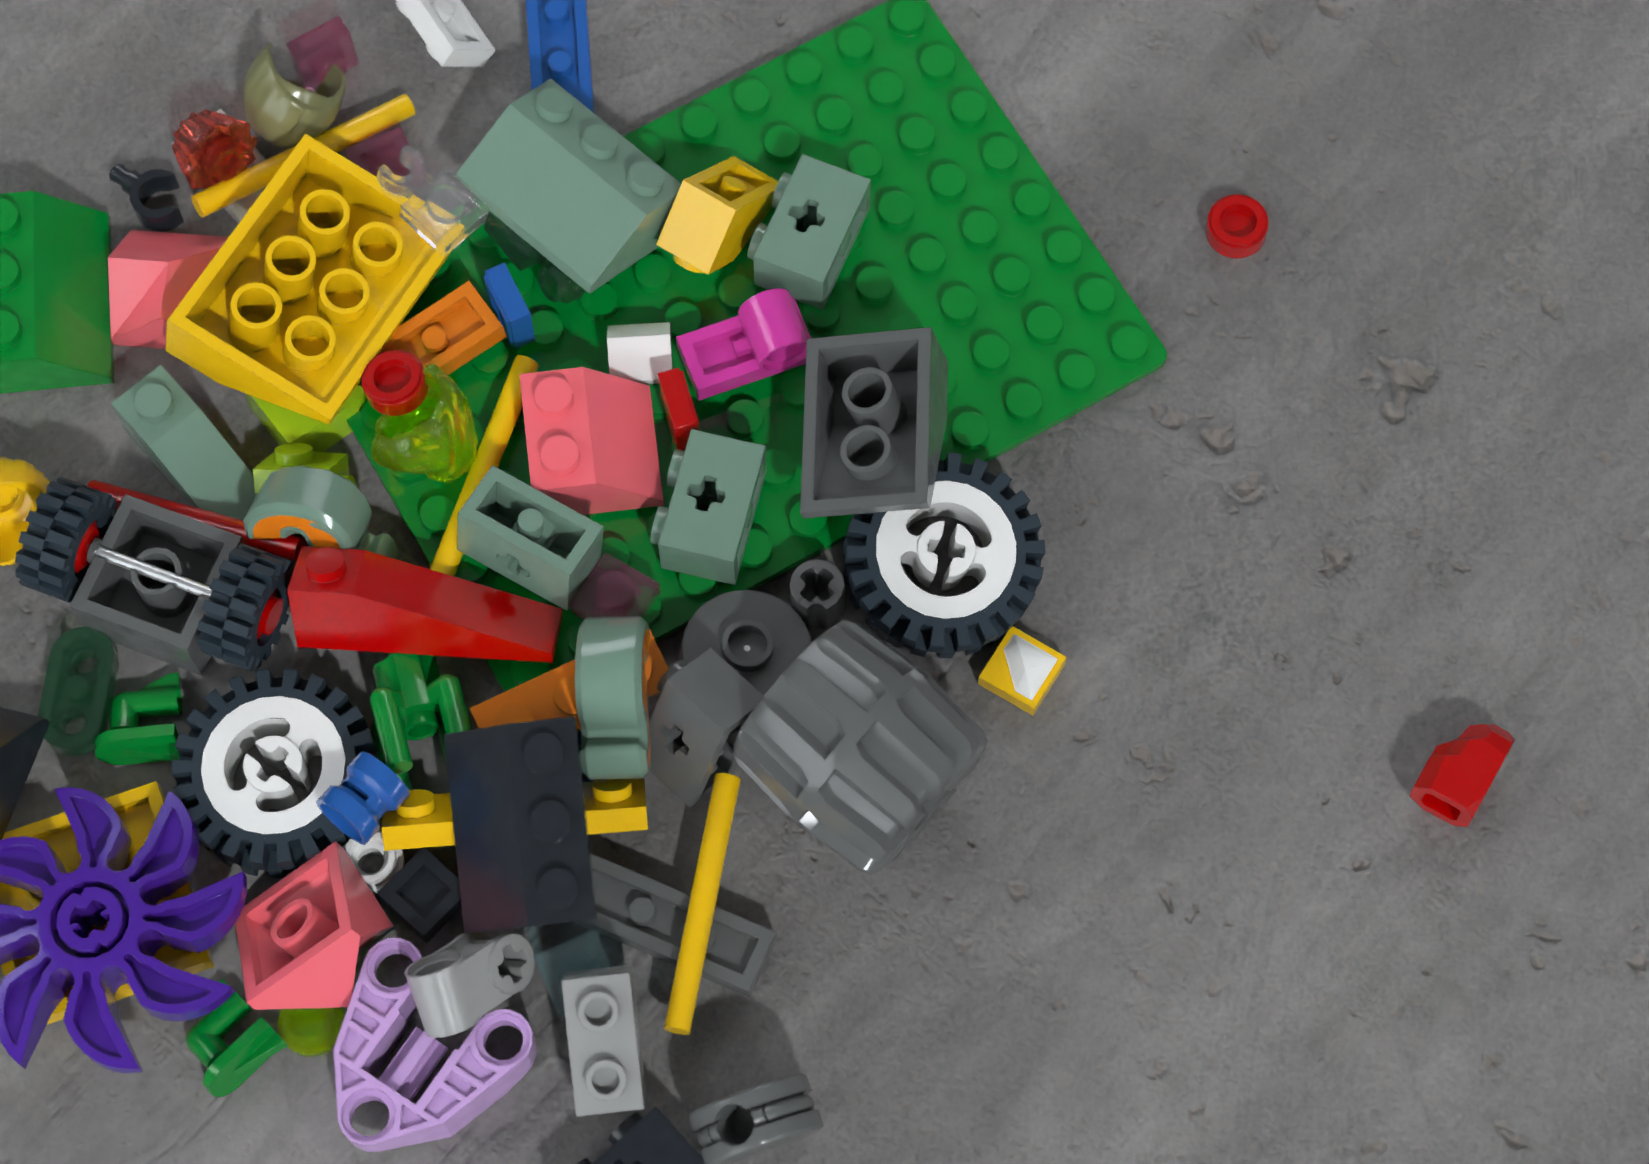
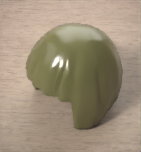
M269 42L256 56L245 76L242 105L246 119L257 135L276 147L292 148L299 143L305 133L314 138L329 129L342 105L346 90V77L339 66L333 64L316 91L311 87L305 88L298 81L286 79L277 72L270 52L272 43Z

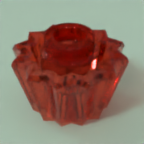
M204 109L199 114L192 112L188 119L180 121L179 129L173 133L175 141L172 145V150L182 173L186 176L191 189L194 190L206 189L223 180H230L246 170L256 160L253 149L258 139L250 135V123L237 120L229 115Z

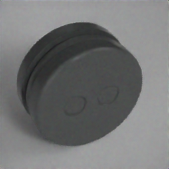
M795 1074L769 1081L726 1096L691 1112L688 1120L692 1132L699 1133L697 1137L699 1145L705 1148L700 1151L705 1164H733L788 1145L820 1131L823 1128V1121L819 1110H813L814 1101L812 1097L807 1095L812 1091L807 1076L805 1074Z

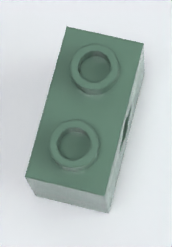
M802 154L793 174L784 172L778 181L772 199V207L776 208L769 225L760 223L752 236L747 257L754 261V284L768 290L786 289L795 300L823 310L870 210L871 179Z
M691 429L685 451L675 449L670 462L667 486L674 487L669 508L658 507L652 526L651 543L659 547L661 568L736 585L767 472L766 446ZM706 501H715L710 504L708 511L698 510L704 508Z
M492 465L458 512L457 550L567 611L600 564L604 526Z

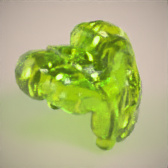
M432 363L426 365L423 369V373L426 375L425 382L429 389L422 404L412 412L404 415L388 416L382 414L376 421L375 435L371 443V456L377 464L391 469L395 473L426 474L435 481L451 483L469 471L476 460L479 443L475 432L473 414L467 398L454 380L442 372L439 366Z

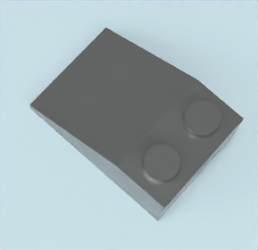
M931 327L807 339L800 513L803 518L931 507L947 422L948 360Z

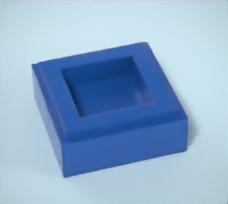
M505 262L486 270L483 278L488 301L497 319L503 325L510 345H514L515 349L535 341L530 311Z

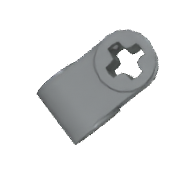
M473 932L462 933L436 952L413 962L406 968L404 973L427 1036L432 1038L447 1037L465 1031L477 1024L483 1015L515 993L522 991L529 984L534 973L535 959L533 949L528 940L521 935L504 933L489 939L483 933Z

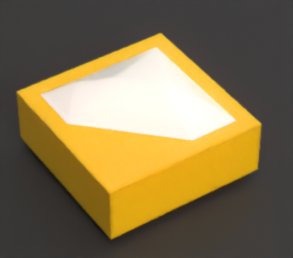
M1012 626L978 678V685L1034 716L1066 665L1067 657Z

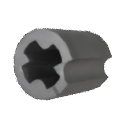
M815 559L799 565L793 572L790 580L791 607L802 618L808 632L814 627H822L826 631L840 623L844 616L845 588L843 575L835 565L825 560Z

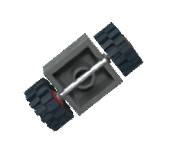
M63 477L57 478V482L52 481L49 483L46 494L40 493L36 499V511L30 510L25 520L29 522L27 531H21L18 542L22 543L23 547L16 552L15 562L20 564L15 570L16 577L20 578L19 583L22 586L71 603L70 608L87 633L201 676L211 656L251 671L261 667L262 661L269 658L271 655V645H277L281 637L280 628L282 624H287L290 616L286 613L290 606L287 589L295 568V564L292 561L246 545L242 536L125 494L118 510H115L117 502L115 498H112V495Z

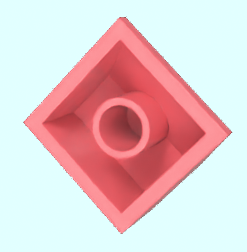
M586 367L519 374L531 487L582 515L664 506L649 385Z

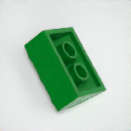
M36 191L0 194V394L114 383V356L110 328L108 256L111 254V218L107 212Z

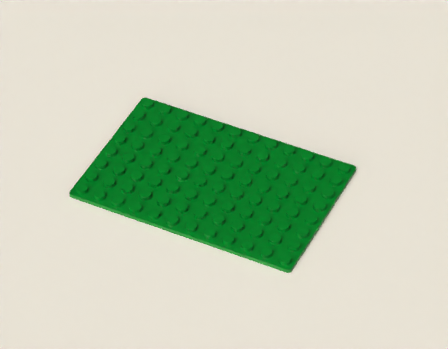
M888 0L623 136L681 184L684 179L733 156L779 181L784 172L793 174L802 154L871 179L870 210L824 309L821 310L797 300L795 301L811 338L932 328L948 360L947 422L939 460H945L948 453L962 454L961 462L973 465L975 458L988 463L1157 371L1166 362V348L927 0ZM483 207L453 223L464 230L462 238L400 325L468 281H470L494 313L488 301L483 276H485L486 270L505 262L530 311L535 341L515 349L514 345H510L507 337L429 387L425 400L410 413L400 416L384 415L376 411L367 399L362 409L346 420L430 566L514 359L518 355L535 360L539 364L537 372L586 367L610 374L607 348L608 326L670 322L672 369L679 367V370L684 373L699 421V430L766 446L767 472L736 585L661 568L659 547L651 543L652 526L659 506L586 514L584 516L604 526L600 564L567 611L562 609L563 621L552 663L485 659L503 692L575 660L578 630L581 623L587 617L640 616L648 623L649 629L657 643L686 627L694 613L712 598L732 591L754 590L841 543L846 538L847 529L853 516L851 514L803 518L800 513L806 364L698 401L677 349V336L738 316V310L746 300L768 290L754 284V261L747 257L752 236L733 262L709 275L706 273H695L681 267L674 261L673 254L658 247L589 294ZM771 208L761 222L762 224L769 225L776 208ZM645 384L650 386L664 502L663 507L669 508L674 487L667 486V477L672 455L676 447L662 405L659 384ZM522 407L498 469L531 486ZM706 501L704 508L698 510L708 511L710 504L715 501ZM463 554L454 577L561 608Z

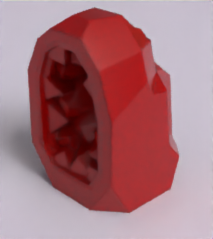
M1496 724L1469 725L1457 739L1441 743L1435 747L1409 797L1423 810L1453 826L1468 827L1515 739L1508 731Z

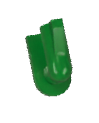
M169 673L139 690L121 692L113 697L110 709V730L99 734L95 739V756L98 760L111 765L179 760L180 754L175 747L179 734L174 723L139 727L140 718L182 714L181 678L179 673Z
M223 979L219 981L220 983L228 985ZM235 991L221 1006L202 1016L186 1033L185 1041L187 1047L208 1068L203 1077V1085L212 1096L217 1098L224 1097L235 1091L272 1055L288 1046L262 1017L254 1022L230 1046L222 1040L252 1011L251 1007Z

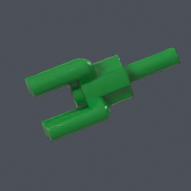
M388 653L389 656L375 664L373 668L377 688L370 696L375 719L371 727V734L378 752V759L403 781L408 790H412L408 771L413 767V762L407 740H423L438 733L447 767L444 734L472 730L458 678L452 674L440 676L434 655Z

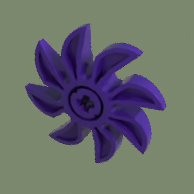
M73 787L55 789L56 794L76 835L78 852L82 859L80 866L75 871L68 873L56 852L43 840L24 836L0 840V882L29 891L42 899L38 907L29 911L21 907L0 904V965L13 959L34 955L38 952L35 958L24 962L3 977L0 985V1041L7 1053L22 1068L26 1069L52 1012L64 998L65 992L74 986L70 991L63 1019L74 1043L92 1061L103 1068L121 1073H140L143 1070L121 1023L119 1007L115 1001L117 989L123 984L128 983L141 1006L151 1016L167 1021L192 1020L202 1017L221 1006L234 993L235 990L232 986L170 967L154 958V954L164 946L200 953L219 942L232 929L244 907L247 894V876L242 871L185 897L163 901L157 905L163 897L171 895L192 879L198 861L199 839L197 828L191 814L182 801L171 791L168 792L144 845L134 856L132 864L123 870L126 866L132 838L119 814L104 798L96 793ZM108 922V926L104 931L93 930L88 935V932L93 925L97 927H103Z

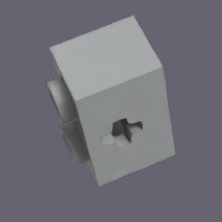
M623 965L566 972L561 982L576 1117L644 1109L647 1095L633 966Z

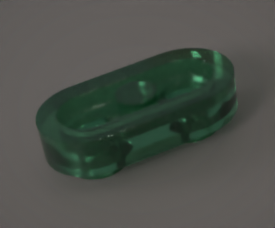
M90 627L71 629L62 634L54 643L49 657L38 712L39 717L46 718L50 722L44 737L45 741L54 751L65 756H80L95 749V739L97 736L107 731L111 702L119 670L118 653L108 637L103 632ZM84 659H97L96 667L88 673L78 672V666ZM75 718L85 719V725L81 731L75 734L66 733V726L71 720Z

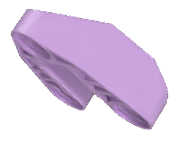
M387 938L377 942L368 951L334 1047L338 1122L346 1138L355 1147L368 1152H381L452 1137L508 1093L530 1070L536 1057V1040L528 1021L521 1014L512 1010H495L486 1014L476 1024L459 1050L455 1049L416 1105L412 1103V1100L448 1051V1048L437 1041L436 1038L428 1037L425 1030L422 1031L415 1027L380 1078H375V1075L408 1031V1023L417 1008L408 982L397 988H389L382 985L377 979V969L380 963L390 955L402 954L409 957L413 962L422 958L419 950L411 942L402 938ZM500 1026L515 1027L523 1035V1045L520 1052L508 1060H497L486 1052L488 1035ZM370 1101L384 1103L389 1110V1121L386 1127L380 1133L373 1136H363L357 1133L352 1125V1116L356 1108Z

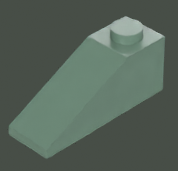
M161 365L111 403L126 433L191 506L244 520L257 495L254 490L252 472L203 411Z

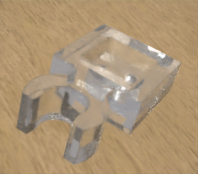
M406 145L401 149L400 162L411 173L407 176H398L383 164L378 168L377 182L387 194L407 199L401 205L399 216L442 257H445L487 221L490 209L446 167L432 178L425 171L426 164L422 154L415 148Z

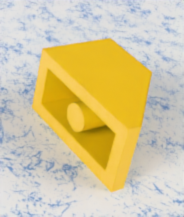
M735 156L684 179L656 245L673 254L674 261L681 267L695 273H706L709 275L733 262L755 232L757 226L771 210L772 199L778 181Z

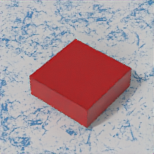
M678 367L657 374L660 397L675 447L685 451L691 429L700 430L684 373Z

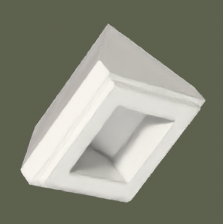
M670 322L608 326L607 348L610 375L642 384H659L657 373L672 369Z

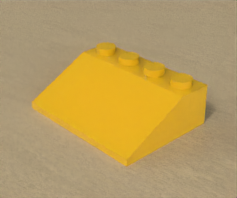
M305 133L168 318L165 351L221 385L330 425L362 380V374L366 365L381 353L462 238L464 230Z

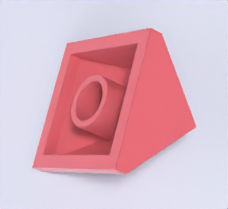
M130 230L108 256L110 328L113 345L166 349L168 318L228 237Z
M336 841L243 907L235 925L247 1004L255 1010L348 1007L353 993L358 951L393 927L390 919L351 858Z

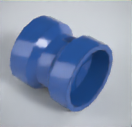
M361 751L347 766V777L340 785H331L316 801V804L323 815L341 832L357 843L365 845L380 829L379 819L386 811H396L410 795V792L403 781L390 768L376 757Z

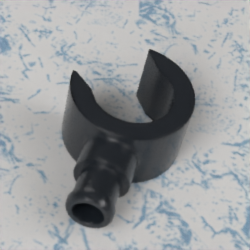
M121 163L116 164L109 174L110 180L119 184L122 191L129 194L131 205L143 226L153 231L164 232L172 230L184 222L178 207H164L159 210L145 207L147 200L153 194L180 188L173 172L164 169H153L141 174L136 170L130 171Z

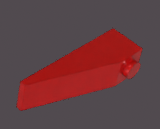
M302 546L287 589L297 647L552 663L563 621V611L561 608L367 550Z

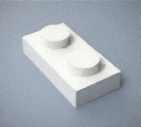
M396 0L398 9L409 18L426 43L428 53L439 62L441 67H484L496 51L461 0Z

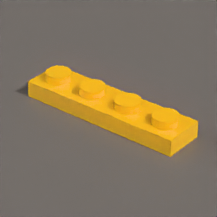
M644 778L595 779L593 782H583L589 835L648 830ZM423 789L409 790L410 795L396 811H386L382 816L381 828L384 851L455 845L450 793L433 794Z

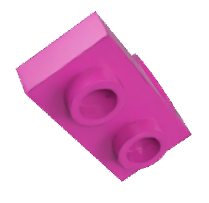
M782 288L766 290L752 296L740 306L738 316L676 337L677 349L698 401L806 364L807 339H811L795 298L791 296L788 290Z

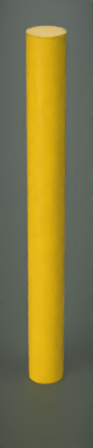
M404 93L327 130L323 134L314 137V139L338 153L414 116L415 108L410 98ZM296 146L192 195L191 200L200 217L204 218L265 188Z
M518 355L514 359L430 570L455 576L463 553L457 550L458 512L492 465L498 468L523 407L519 374L537 372L539 364L529 357Z
M716 773L714 777L664 1024V1030L674 1034L689 1035L691 1031L741 781L739 777L728 773Z

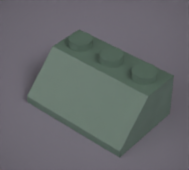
M549 79L508 105L458 170L454 183L589 294L659 247L656 243L681 186L679 181L552 79Z

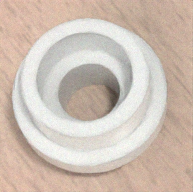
M378 830L365 845L350 839L342 846L374 895H377L405 866L402 849L384 851L381 830ZM376 854L384 858L383 866L379 871L365 873L361 870V864L367 856Z

